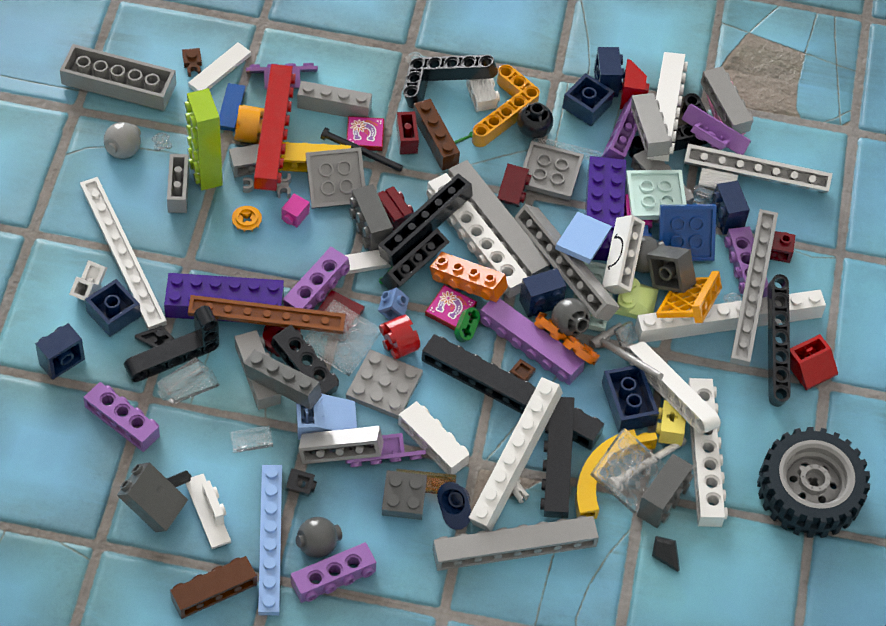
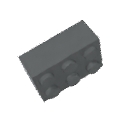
M374 184L352 190V198H350L351 209H349L351 219L356 221L357 233L362 235L363 246L368 251L379 250L378 245L393 232L392 224Z
M672 454L642 496L637 517L656 528L659 527L661 522L665 524L670 516L671 508L675 509L680 502L679 497L682 493L685 495L691 485L689 483L694 476L691 473L693 465Z

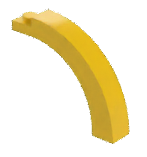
M634 429L625 431L607 439L591 453L582 467L575 494L576 517L593 516L594 519H597L599 506L596 497V484L601 474L610 464L623 456L655 449L658 440L656 432H645L636 436Z

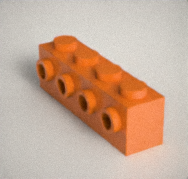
M441 252L429 266L432 279L436 282L477 295L485 300L497 302L508 288L504 273L445 252Z

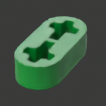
M470 307L462 311L454 332L459 342H466L473 338L480 320V313L476 308Z

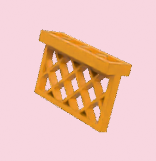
M712 271L709 277H696V284L684 293L669 291L656 312L657 318L694 317L695 323H703L722 289L720 272Z

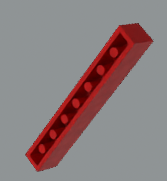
M271 64L254 175V189L277 191V184H281L282 173L279 170L283 169L284 158H281V155H285L286 144H283V141H287L288 129H285V127L289 126L290 115H287V113L291 112L292 101H289V99L293 98L294 87H291V85H295L296 74H293V66Z

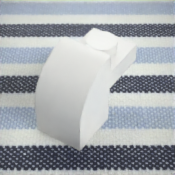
M88 260L82 277L75 278L69 295L85 301L87 297L103 287L101 283L107 267Z

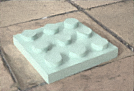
M627 170L626 180L631 215L641 220H659L660 205H687L682 170Z

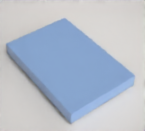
M577 212L557 242L555 249L590 264L610 233L612 226Z

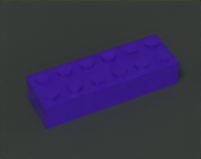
M590 156L585 215L612 226L610 233L592 260H608L616 218L624 217L625 159Z
M168 273L164 302L165 317L194 319V316H188L190 295L283 306L284 280ZM217 319V321L236 322V321H228V320H219V319Z

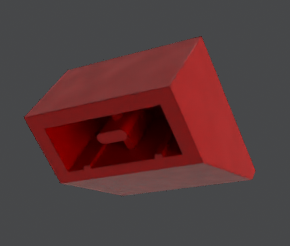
M820 334L790 348V370L805 390L838 375L832 350Z

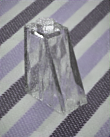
M196 357L157 382L160 389L158 391L160 397L171 404L181 402L220 385L213 371Z

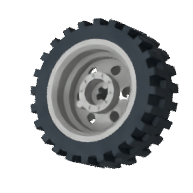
M807 427L806 431L803 432L800 428L794 429L792 435L786 432L782 435L780 441L776 439L765 456L757 481V487H761L758 493L759 499L765 500L763 503L765 511L770 510L772 512L770 518L773 521L777 519L781 521L780 527L785 530L787 527L794 529L793 534L807 533L808 538H813L814 534H820V538L827 537L829 532L836 535L842 527L844 529L848 528L852 520L855 521L870 490V483H868L870 471H865L867 462L865 459L861 460L859 458L861 454L859 449L856 448L854 450L851 448L852 442L848 439L845 441L841 440L839 433L834 432V435L826 433L827 429L821 428L820 431H814V427Z

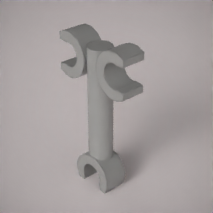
M288 173L286 179L281 180V184H277L278 198H280L282 192L287 193L288 198L291 197V189L289 188L291 183L290 173ZM249 177L243 178V184L249 185L243 186V192H252L254 181Z

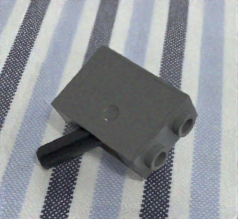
M150 462L137 464L132 469V475L120 486L121 490L117 496L155 532L167 531L188 501L176 487L190 482L192 476L185 470L165 478Z

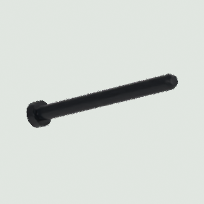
M325 127L320 139L324 141L329 139L337 144L349 145L351 148L361 147L362 155L394 170H403L401 164L329 132V128Z

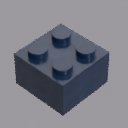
M598 47L594 65V77L597 81L614 91L613 97H618L619 90H622V79L625 77V70L621 68V65H623V54H620L619 47Z
M585 73L564 94L562 108L592 126L612 105L614 91Z
M738 180L717 184L715 192H713L712 203L710 204L717 206L716 225L717 228H720L722 235H726L728 229L745 227L750 209Z
M558 268L522 279L519 301L528 318L537 316L539 312L553 311L555 305L565 298L567 286Z
M117 279L85 299L87 313L109 337L141 317L140 303Z
M69 323L58 327L53 333L40 338L35 343L39 365L52 380L85 360L82 338Z

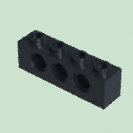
M438 228L435 229L390 269L380 281L388 290L399 289L450 241Z
M290 325L272 337L271 346L287 366L315 379L314 376L316 375L321 376L323 379L317 381L320 382L322 394L332 395L337 391L339 386L337 376L334 373H330L324 360L317 357L313 347L303 340V336L298 329H294ZM296 346L299 350H292L290 347ZM302 361H308L311 365H305Z

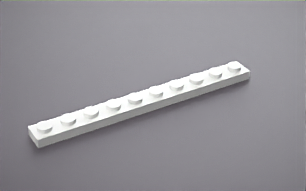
M98 177L80 182V187L129 291L140 303L141 316L147 329L151 330L167 325V320Z

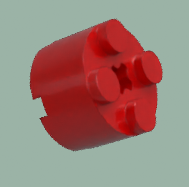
M406 314L379 325V330L385 339L382 341L386 351H391L394 360L411 354L420 348L418 333L416 330H412L410 325H413V323Z

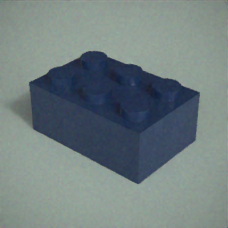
M634 365L604 371L602 386L618 433L656 425L659 412L645 372Z

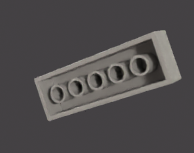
M72 44L60 69L62 85L165 111L176 86V70Z

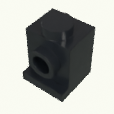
M292 468L285 490L309 496L310 492L314 493L317 484V481H314L315 475ZM303 481L305 486L299 487L298 482Z

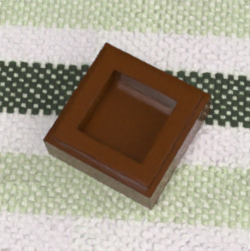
M519 359L509 372L523 381H529L536 372V368Z

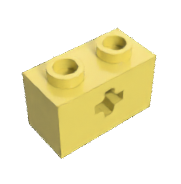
M664 400L663 407L658 408V419H661L660 423L657 422L656 434L659 435L658 443L682 446L686 420Z

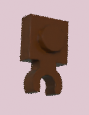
M200 48L182 49L184 68H187L188 77H191L192 71H196L198 74L201 73L202 59Z

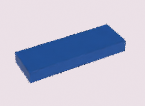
M227 84L219 114L221 130L235 132L239 105H242L246 86Z

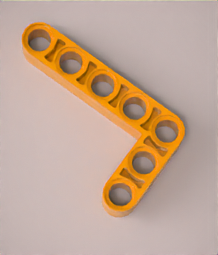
M510 65L499 67L497 84L511 95L512 98L474 126L472 143L476 147H484L517 122L518 114L523 107L539 101L540 91L538 87Z

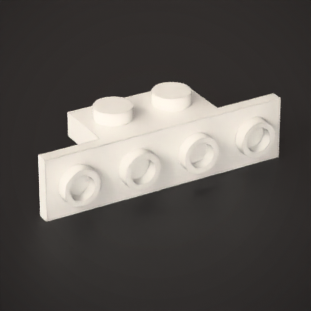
M204 474L191 477V481L185 484L211 548L215 549L231 543L224 525L226 510L223 503L219 504L218 502L219 493L217 488L212 487L210 480L206 481Z

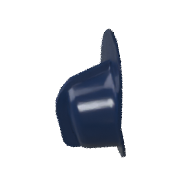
M446 482L438 489V503L445 523L452 529L460 530L467 527L470 523V496L468 491L459 484Z

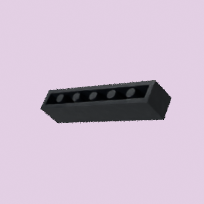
M459 173L454 176L378 245L380 257L394 267L473 196L472 184Z
M574 397L560 398L545 427V434H548V441L544 440V452L547 453V460L543 459V472H546V479H542L541 491H545V498H541L540 510H544V517L568 518Z

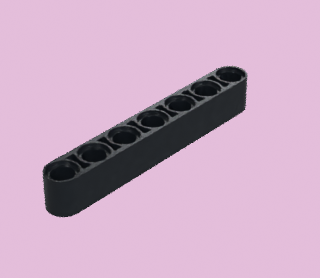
M782 274L775 275L767 287L768 392L770 403L776 407L782 406L790 398L789 280ZM774 282L779 283L782 288L776 287ZM775 300L781 302L782 306L776 305ZM775 319L781 320L782 325L777 324ZM775 337L781 338L783 343H778ZM775 355L780 356L783 362L778 361ZM776 374H780L783 380H778ZM776 392L781 393L783 399H779L776 396Z

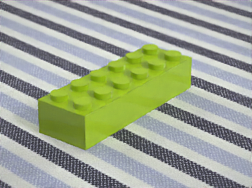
M207 88L187 93V101L184 102L187 112L185 117L188 124L186 125V130L188 133L189 167L195 172L193 174L196 184H199L201 191L223 186L220 117L211 92Z

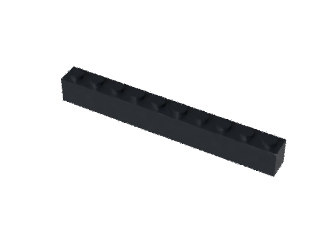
M433 334L422 350L421 361L523 414L536 389L530 382L517 378L513 373L500 369L496 364L489 363L480 356L472 354L463 347L455 345L446 338L439 337L436 334ZM574 408L572 441L592 450L603 432L604 423L600 419L584 413L581 409Z

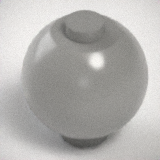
M118 122L111 125L104 135V146L107 152L119 159L132 157L140 147L141 131L136 125L126 122Z

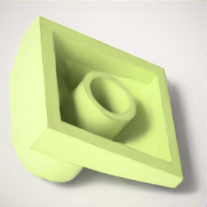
M634 278L631 292L618 295L617 304L620 308L615 314L637 319L638 315L654 313L659 290L640 284Z

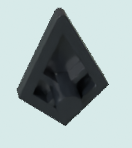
M163 326L135 335L136 340L152 348L174 340Z
M655 536L652 557L673 570L680 571L676 540Z

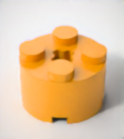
M239 105L235 141L259 144L264 108Z

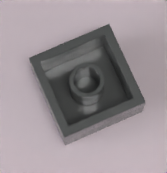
M659 245L657 249L647 254L653 288L684 293L696 284L691 249Z
M387 470L382 516L422 520L427 475Z

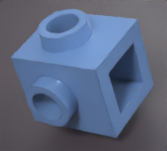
M398 288L385 291L381 296L378 311L388 320L402 316L407 310L409 297Z

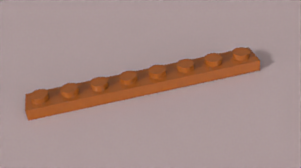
M190 295L188 316H194V312L201 306H209L215 318L219 320L285 328L292 325L294 329L343 334L346 316L344 313Z

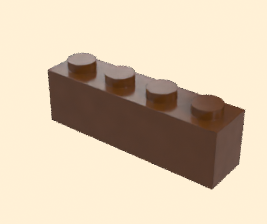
M427 99L414 103L413 111L416 114L417 126L441 170L443 171L459 164L460 151L432 100Z
M246 556L238 557L229 564L217 566L211 572L197 575L186 583L175 585L173 589H170L171 600L181 619L256 586L257 575Z

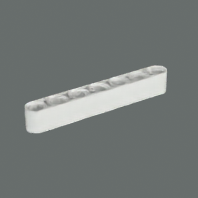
M642 341L624 349V351L664 374L663 379L658 380L645 372L650 385L698 433L704 434L720 427L721 422L718 414L645 342Z

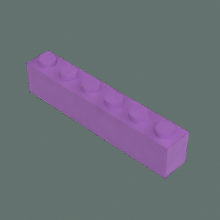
M500 298L497 302L489 301L481 309L480 321L484 326L490 327L499 337L508 340L513 347L520 349L528 358L541 364L543 369L556 375L560 381L570 385L583 372L585 366L583 359L575 355L572 350L567 349L561 342L553 339L547 332L535 326L532 321Z

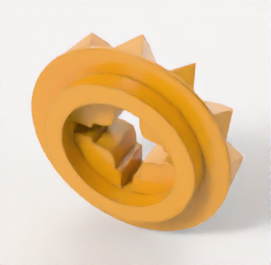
M241 206L232 214L233 225L236 226L237 230L242 229L244 232L259 228L262 222L260 211L253 206ZM250 217V221L244 222V218L247 219Z

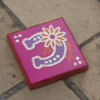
M348 116L347 140L368 150L382 151L384 118Z
M444 285L425 311V316L455 331L462 311L470 307L475 308L477 301Z

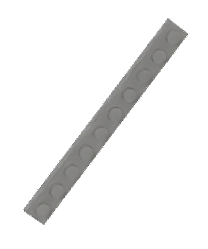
M759 210L730 359L732 363L745 366L750 365L778 217L776 212Z

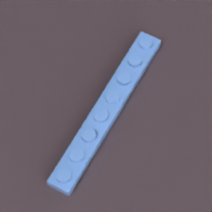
M262 465L258 615L279 616L282 465Z

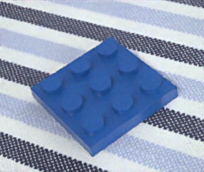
M715 204L660 205L658 242L663 241L665 246L691 249L692 261H715L717 206Z

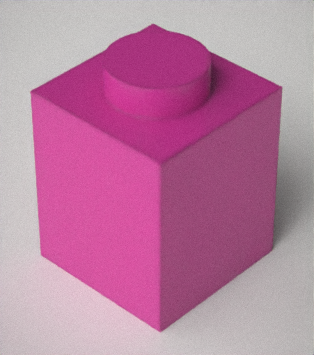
M294 193L281 208L282 220L297 228L310 213V202Z

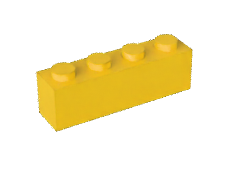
M283 142V144H286L285 155H281V158H284V166L279 171L307 172L306 152L348 149L351 146Z

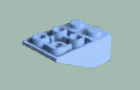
M322 394L311 410L296 403L298 440L301 439V434L357 428L355 401Z

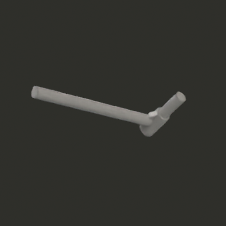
M620 322L589 340L591 348L596 349L603 346L658 380L663 379V373L609 342L610 337L624 329Z

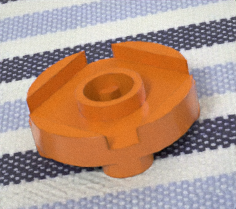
M539 312L535 318L534 325L542 330H548L550 332L549 335L553 339L564 341L568 336L558 331L559 328L552 323V318H545L546 313Z
M574 336L566 337L562 343L567 349L570 350L572 348L575 355L591 365H595L600 357L598 353L593 351V348L585 343L583 345Z

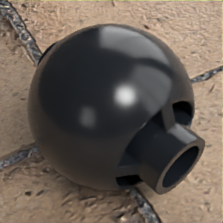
M539 102L523 107L517 118L519 130L530 139H540L548 135L554 122L549 108Z

